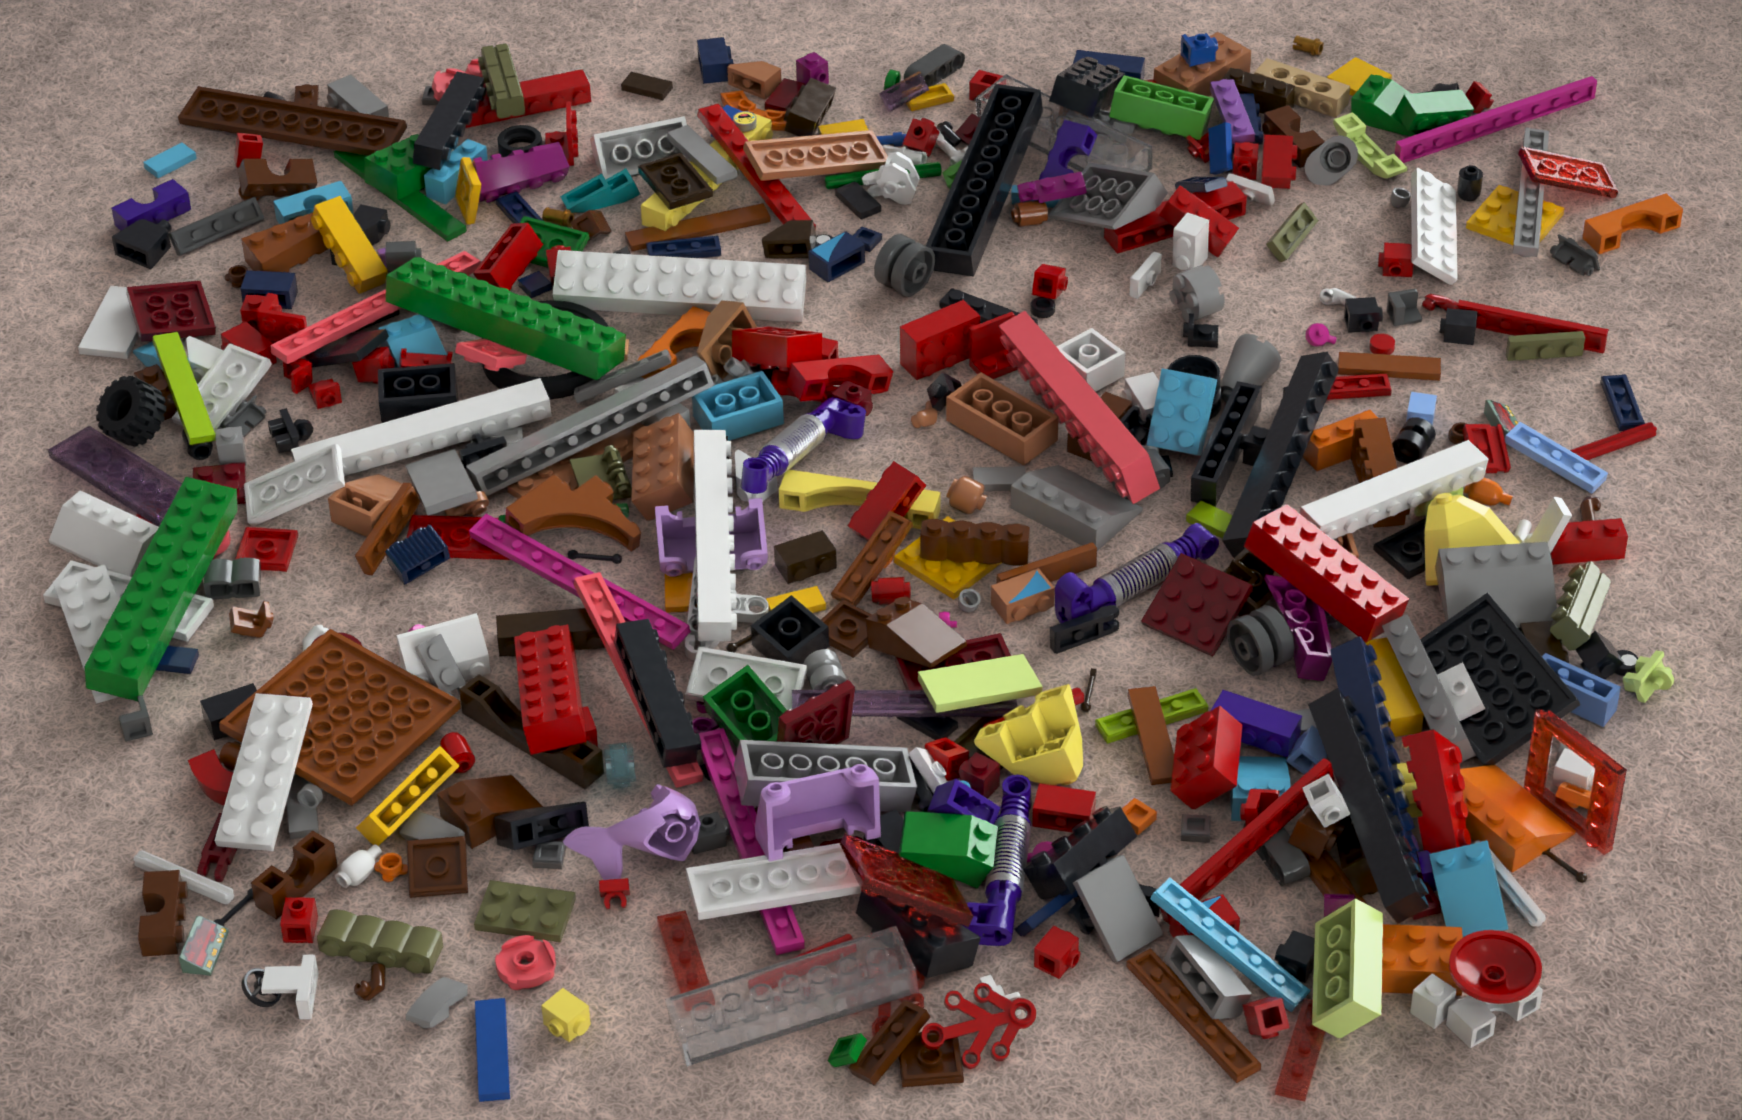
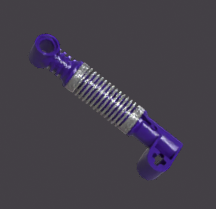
M828 398L814 411L800 416L760 450L758 457L744 460L741 488L752 494L765 492L768 482L773 477L787 472L825 439L827 432L847 439L861 438L864 435L866 410L859 405L838 398Z
M1195 523L1189 526L1180 538L1170 543H1160L1153 549L1151 548L1127 563L1103 574L1093 581V585L1090 587L1073 572L1066 573L1055 585L1056 617L1060 623L1099 611L1100 607L1114 605L1118 607L1165 581L1180 553L1194 559L1200 558L1201 560H1206L1213 556L1219 547V539L1200 523Z
M1011 775L1002 783L1001 811L995 822L998 830L994 866L990 873L987 874L985 885L987 903H963L954 911V921L981 937L979 945L1004 946L1012 941L1016 907L1023 893L1025 880L1023 869L1026 868L1031 834V823L1028 819L1029 810L1032 806L1031 783L1023 775Z

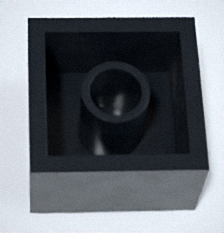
M792 595L750 625L752 646L768 659L803 664L811 653L830 647L829 627Z

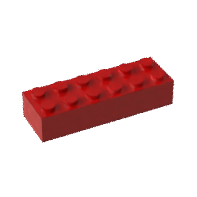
M1288 504L1254 521L1244 547L1358 637L1361 636L1366 643L1385 632L1382 627L1383 625L1403 616L1409 602L1407 596Z
M568 624L551 626L546 630L537 632H525L520 636L514 637L522 724L530 754L533 755L587 742L576 651Z

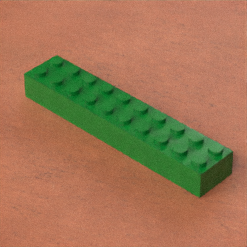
M414 257L386 275L385 302L586 377L598 380L624 361L625 333L619 332L613 327L597 324L591 319L578 317L569 311L556 309L550 304L534 301L528 296L515 294L506 288L493 286L487 281L474 279L465 273L452 271L443 265L430 263L424 258Z
M185 477L84 666L86 689L138 702L137 696H141L145 692L237 513V489Z

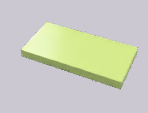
M1024 654L918 672V681L936 713L1037 696L1043 689Z

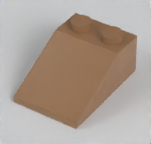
M721 300L707 317L697 354L707 364L711 377L717 374L724 379L729 374L725 371L724 365L732 357V330L757 327L743 302Z

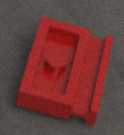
M1465 424L1462 429L1464 440H1469L1488 458L1485 472L1497 473L1498 471H1504V473H1508L1511 465L1501 424H1497V426H1490V424Z

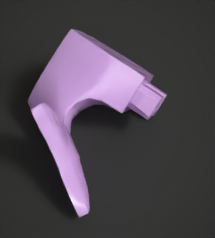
M655 785L651 792V798L654 801L649 809L645 807L638 814L608 828L586 826L577 828L566 836L563 843L573 851L592 859L603 880L621 879L623 845L676 861H685L697 841L701 823L696 806L689 798L668 787Z

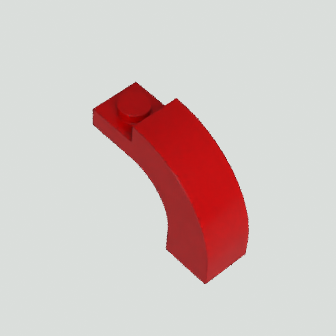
M215 749L189 759L188 763L201 790L211 800L224 806L234 772L228 771L222 766Z

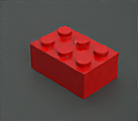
M962 300L901 325L900 365L912 377L919 380L969 359V329L980 324V315Z
M772 326L732 330V357L740 362L744 359L749 363V367L760 364L761 369H775L777 366L779 371L788 372L792 363L822 360V333Z
M1221 706L1203 713L1199 718L1182 725L1177 730L1170 791L1191 809H1197L1237 786L1243 725Z

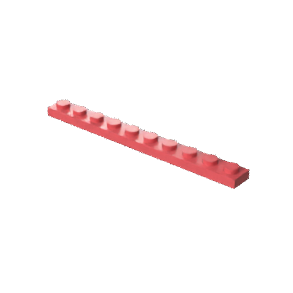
M463 251L436 265H443L447 269L465 273L469 276L474 273L481 264V261L468 252ZM385 289L272 344L271 353L286 364H289L401 309V307L385 302Z
M600 572L574 578V587L649 733L614 644L616 624L624 623L625 620ZM697 760L695 763L666 768L676 788L702 782L704 774Z

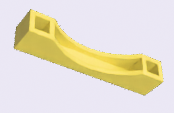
M788 470L785 472L779 487V508L806 512L831 505L861 506L866 500L867 494L874 489L877 482ZM925 489L922 491L904 516V518L912 521V528L921 529L923 520L938 519L941 510L940 492Z

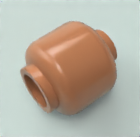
M962 476L959 480L955 478L946 496L949 498L951 507L966 514H972L976 509L981 510L987 499V496L983 494L985 490L984 485L968 476Z

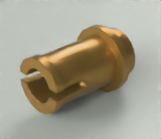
M1297 35L1293 43H1297L1296 45L1293 44V50L1308 52L1312 56L1321 55L1324 43L1318 38L1312 40Z
M546 207L543 211L542 219L545 222L572 227L570 222L575 219V216L567 209L560 211Z

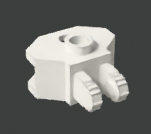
M893 152L888 154L885 165L880 166L878 171L869 172L864 175L862 181L864 185H872L867 190L872 197L883 195L885 199L890 198L899 204L907 205L912 202L920 177L910 158L899 152Z

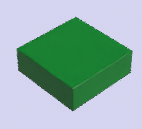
M862 1033L838 1038L827 1061L833 1067L856 1063L867 1039Z

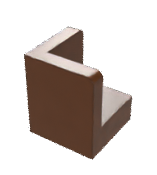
M588 210L570 222L573 229L589 233V241L599 234L612 232L603 213L597 210Z

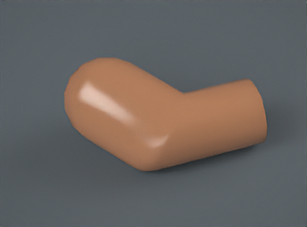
M927 401L925 410L918 411L916 415L911 417L913 427L920 428L922 426L934 425L937 421L938 411L932 408L930 401Z

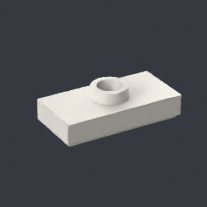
M1228 174L1226 181H1233L1247 196L1248 202L1254 200L1268 206L1274 204L1275 198L1272 187L1234 174Z
M1153 252L1131 276L1129 294L1131 297L1138 299L1149 285H1154L1157 276L1161 273L1162 254Z
M1463 662L1438 674L1439 680L1459 721L1485 709Z
M916 747L909 752L910 758L933 793L937 786L948 782L944 777L946 775L945 769L939 762L933 760L928 750Z

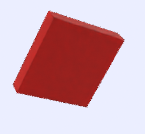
M246 527L235 560L239 558H255L260 560L261 570L287 572L299 536L298 530Z

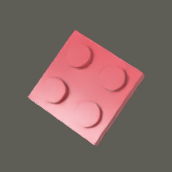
M487 339L457 343L455 353L464 356V360L472 363H482L484 368L492 371H499L500 368H514L516 365L525 364L527 357L525 353Z

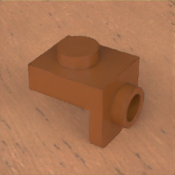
M263 601L259 611L232 606L229 613L231 633L257 638L264 636L267 628H271L274 614L270 612V604L267 601Z

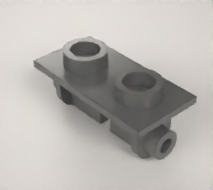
M1560 234L1557 235L1559 244L1551 247L1550 253L1552 258L1564 265H1567L1573 259L1569 267L1582 276H1590L1594 268L1598 271L1600 270L1598 256L1594 251L1590 249L1585 250L1572 238L1567 239Z
M255 395L248 402L244 400L236 409V413L233 416L228 415L222 421L220 427L223 429L226 427L242 426L244 438L251 431L250 427L254 429L265 419L267 411L263 406L255 404L257 398Z

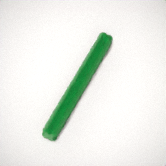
M939 162L914 165L920 178L936 177L942 173ZM879 169L826 175L825 186L827 189H834L854 181L859 185H864L862 181L863 176Z

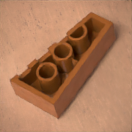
M313 212L241 238L244 259L253 271L289 272L290 268L297 264L302 265L306 263L308 258L314 254L319 255L328 250L320 231L316 230L312 225L311 216Z
M1385 417L1354 420L1351 462L1358 483L1398 468ZM1410 508L1395 516L1387 517L1372 524L1373 528L1405 525L1406 515L1410 514Z

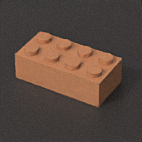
M1216 32L1209 36L1210 38L1215 37L1218 42L1215 61L1190 67L1181 54H1178L1154 68L1153 80L1160 85L1209 97L1212 95L1210 82L1222 80L1230 68L1241 69L1250 73L1251 50L1226 37L1224 34Z
M981 372L946 397V421L1022 465H1026L1058 441L1059 417Z
M680 413L665 417L656 423L634 431L631 501L646 521L656 518V506H668L669 512L693 503L694 432Z

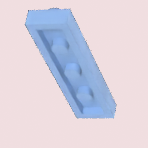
M1519 422L1505 436V443L1591 494L1606 481L1608 472L1522 422Z

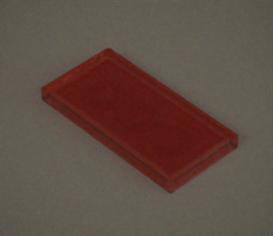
M1521 147L1518 152L1532 182L1609 198H1616L1619 193L1604 163L1527 147Z

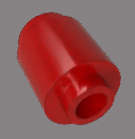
M904 577L878 578V581H872V602H879V605H889L900 597L911 598L910 582H905Z
M451 732L443 736L440 746L459 765L453 773H465L470 770L475 764V756L466 738L457 732Z

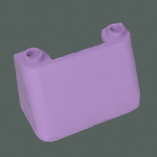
M762 498L749 499V505L746 509L741 510V507H735L736 514H728V516L734 517L733 532H729V535H734V551H730V554H735V570H758L768 561ZM656 506V531L661 572L670 577L693 573L694 559L696 557L695 517L683 518L682 511H678L676 516L669 512L668 506Z
M857 764L841 770L780 783L773 782L761 791L755 821V836L769 862L783 859V848L785 846L787 849L793 848L792 839L839 828H844L848 835L854 834V830L864 832L867 840L881 837L879 778L874 770L866 765Z

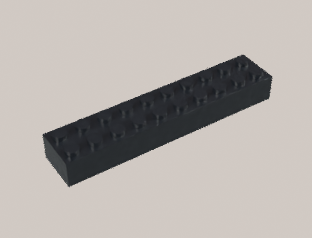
M995 84L926 243V246L931 248L935 254L933 271L974 277L1042 115L1041 90Z

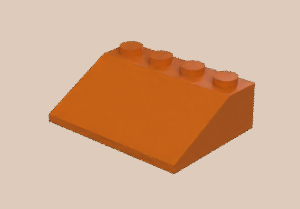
M1486 765L1460 769L1465 781L1463 801L1468 809V817L1465 819L1470 837L1474 841H1488L1489 848L1510 872L1516 871L1542 855V852L1555 847L1576 833V830L1498 766Z

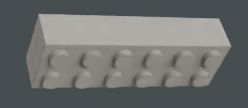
M740 740L734 761L741 805L758 806L762 789L770 783H780L841 770L857 764H863L873 769L879 778L880 811H893L895 809L898 812L910 811L917 789L907 748Z

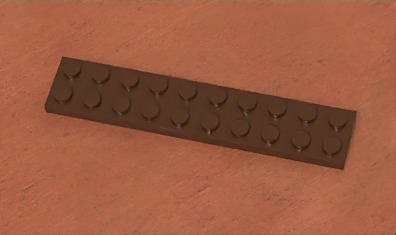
M200 86L197 87L178 116L179 123L183 125L231 133L261 135L262 138L367 156L399 142L407 129L406 121L401 119Z

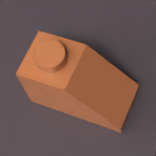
M764 61L730 64L727 67L728 85L762 99H767L781 83V68Z

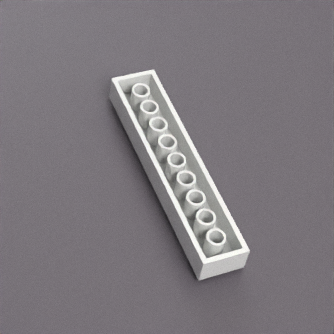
M558 250L553 299L554 301L576 303L591 310L683 315L693 306L712 312L721 300L743 302L753 320L802 322L806 288V266L800 264Z

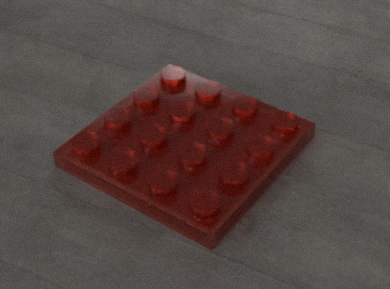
M844 834L840 846L862 892L872 897H877L878 895L887 897L891 903L900 907H904L905 904L912 906L917 912L928 917L932 914L942 917L944 922L952 926L961 924L969 927L974 916L953 878L899 856V853Z

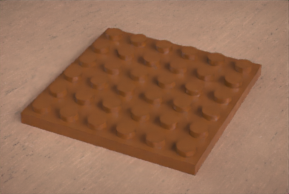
M329 629L220 721L219 724L220 731L242 743L256 693L311 698L313 705L294 773L353 806L461 709V701L336 631Z

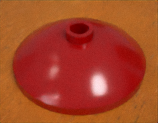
M1483 930L1471 933L1455 944L1450 954L1449 971L1456 985L1469 996L1487 1003L1507 1004L1522 1000L1535 991L1541 980L1542 963L1536 950L1524 939L1504 931Z

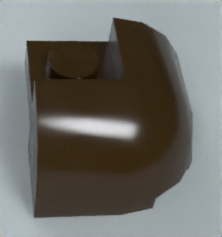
M1245 548L1231 561L1229 567L1223 571L1251 584L1253 587L1252 592L1238 614L1239 617L1249 615L1251 611L1263 607L1273 597L1264 578L1266 575L1274 576L1275 571Z

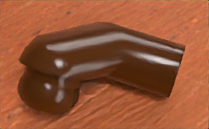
M1586 496L1580 505L1582 521L1595 520L1594 511H1599L1601 508L1600 498Z
M379 963L373 964L371 966L370 981L362 980L361 985L356 983L354 993L360 1000L369 1001L385 989V966Z

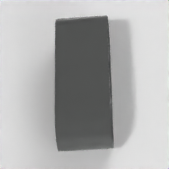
M942 44L908 66L904 73V81L917 89L934 86L957 71V69H960L965 62V55L947 44Z
M1284 827L1256 850L1262 861L1266 860L1264 864L1275 879L1280 880L1278 882L1280 886L1310 876V866L1307 858L1299 848L1288 843L1290 835Z

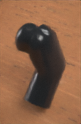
M944 121L937 125L936 128L950 145L956 147L961 143L962 139L952 131L953 126L950 122Z

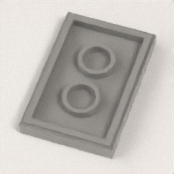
M1124 855L1112 859L1073 882L1113 962L1122 960L1164 935Z

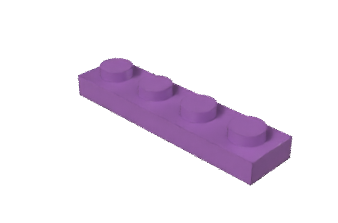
M1223 79L1210 82V91L1223 123L1231 124L1232 144H1235V142H1255L1254 130L1234 80Z

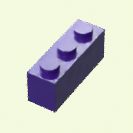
M1222 690L1211 709L1213 710L1221 706L1243 725L1242 743L1288 758L1297 739L1300 737L1301 715L1226 690Z

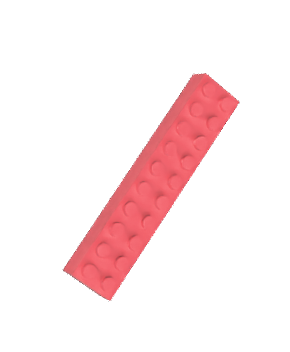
M1023 311L999 325L1002 336L999 338L1004 348L1009 352L1006 354L1010 365L1013 368L1018 367V372L1025 382L1029 380L1030 387L1035 395L1038 396L1040 394L1046 408L1054 410L1053 413L1059 417L1060 424H1066L1065 427L1073 439L1075 437L1079 438L1078 443L1083 452L1090 453L1093 463L1097 468L1100 466L1103 468V473L1110 483L1115 482L1116 489L1121 497L1124 498L1126 496L1132 504H1135L1159 490L1160 486L1148 452L1028 313Z

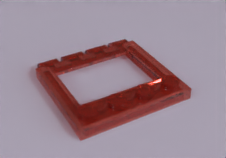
M1536 710L1524 789L1576 830V833L1585 839L1590 847L1596 848L1605 855L1613 850L1627 769L1550 710L1548 712ZM1553 737L1595 768L1587 818H1584L1560 798L1555 797V794L1546 788Z

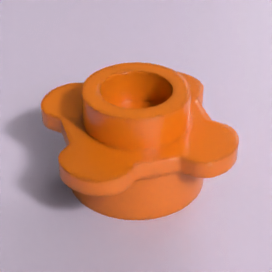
M387 853L381 856L379 862L375 863L374 870L381 873L383 881L392 882L399 875L408 873V865L403 864L399 854Z

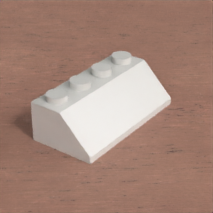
M685 116L594 134L590 139V143L600 174L602 173L604 178L607 179L626 168L631 176L639 174V165L682 153L668 140L667 132L686 126Z
M79 491L62 505L50 535L49 543L97 566L105 564L108 571L132 577L159 527L85 492Z

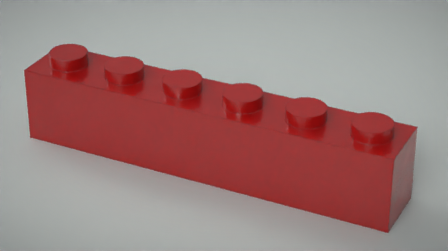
M583 69L519 82L524 97V115H510V117L499 119L496 110L490 109L489 97L486 94L484 101L479 103L477 113H473L470 125H466L465 128L566 108V102H571V106L592 102L590 83Z
M1233 181L1227 182L1228 186L1210 192L1192 193L1228 220L1246 215L1247 196ZM1167 201L1162 202L1155 211L1115 230L1104 228V239L1119 254L1173 237L1175 227L1159 216Z

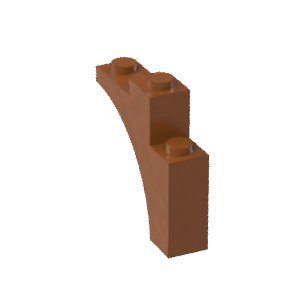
M554 474L506 507L505 523L527 536L543 530L570 527L587 529L606 535L622 544L631 552L640 546V528L635 522H630L616 504H612L614 495L612 487L607 482H603L597 475L572 491L568 483L561 481Z

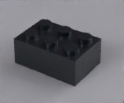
M455 363L378 369V400L381 423L458 402Z

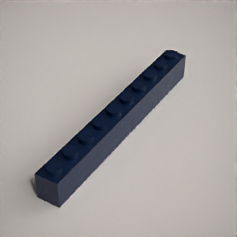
M1361 636L1330 649L1338 689L1344 697L1349 695L1356 705L1357 711L1354 712V715L1360 718L1365 728L1361 733L1369 740L1372 746V750L1369 753L1375 757L1380 767L1377 774L1383 777L1388 787L1384 791L1385 795L1388 794L1395 805L1396 810L1392 811V813L1399 818L1404 828L1400 832L1401 836H1405L1412 848V851L1408 854L1419 864L1416 854L1419 851V845L1411 831L1415 826L1410 814L1407 812V807L1410 804L1407 795L1402 790L1405 781L1402 773L1397 768V764H1400V759L1392 745L1395 742L1394 734L1388 726L1391 718L1383 704L1386 701L1385 693L1379 685L1382 677L1374 663L1377 660V655L1372 645H1366Z

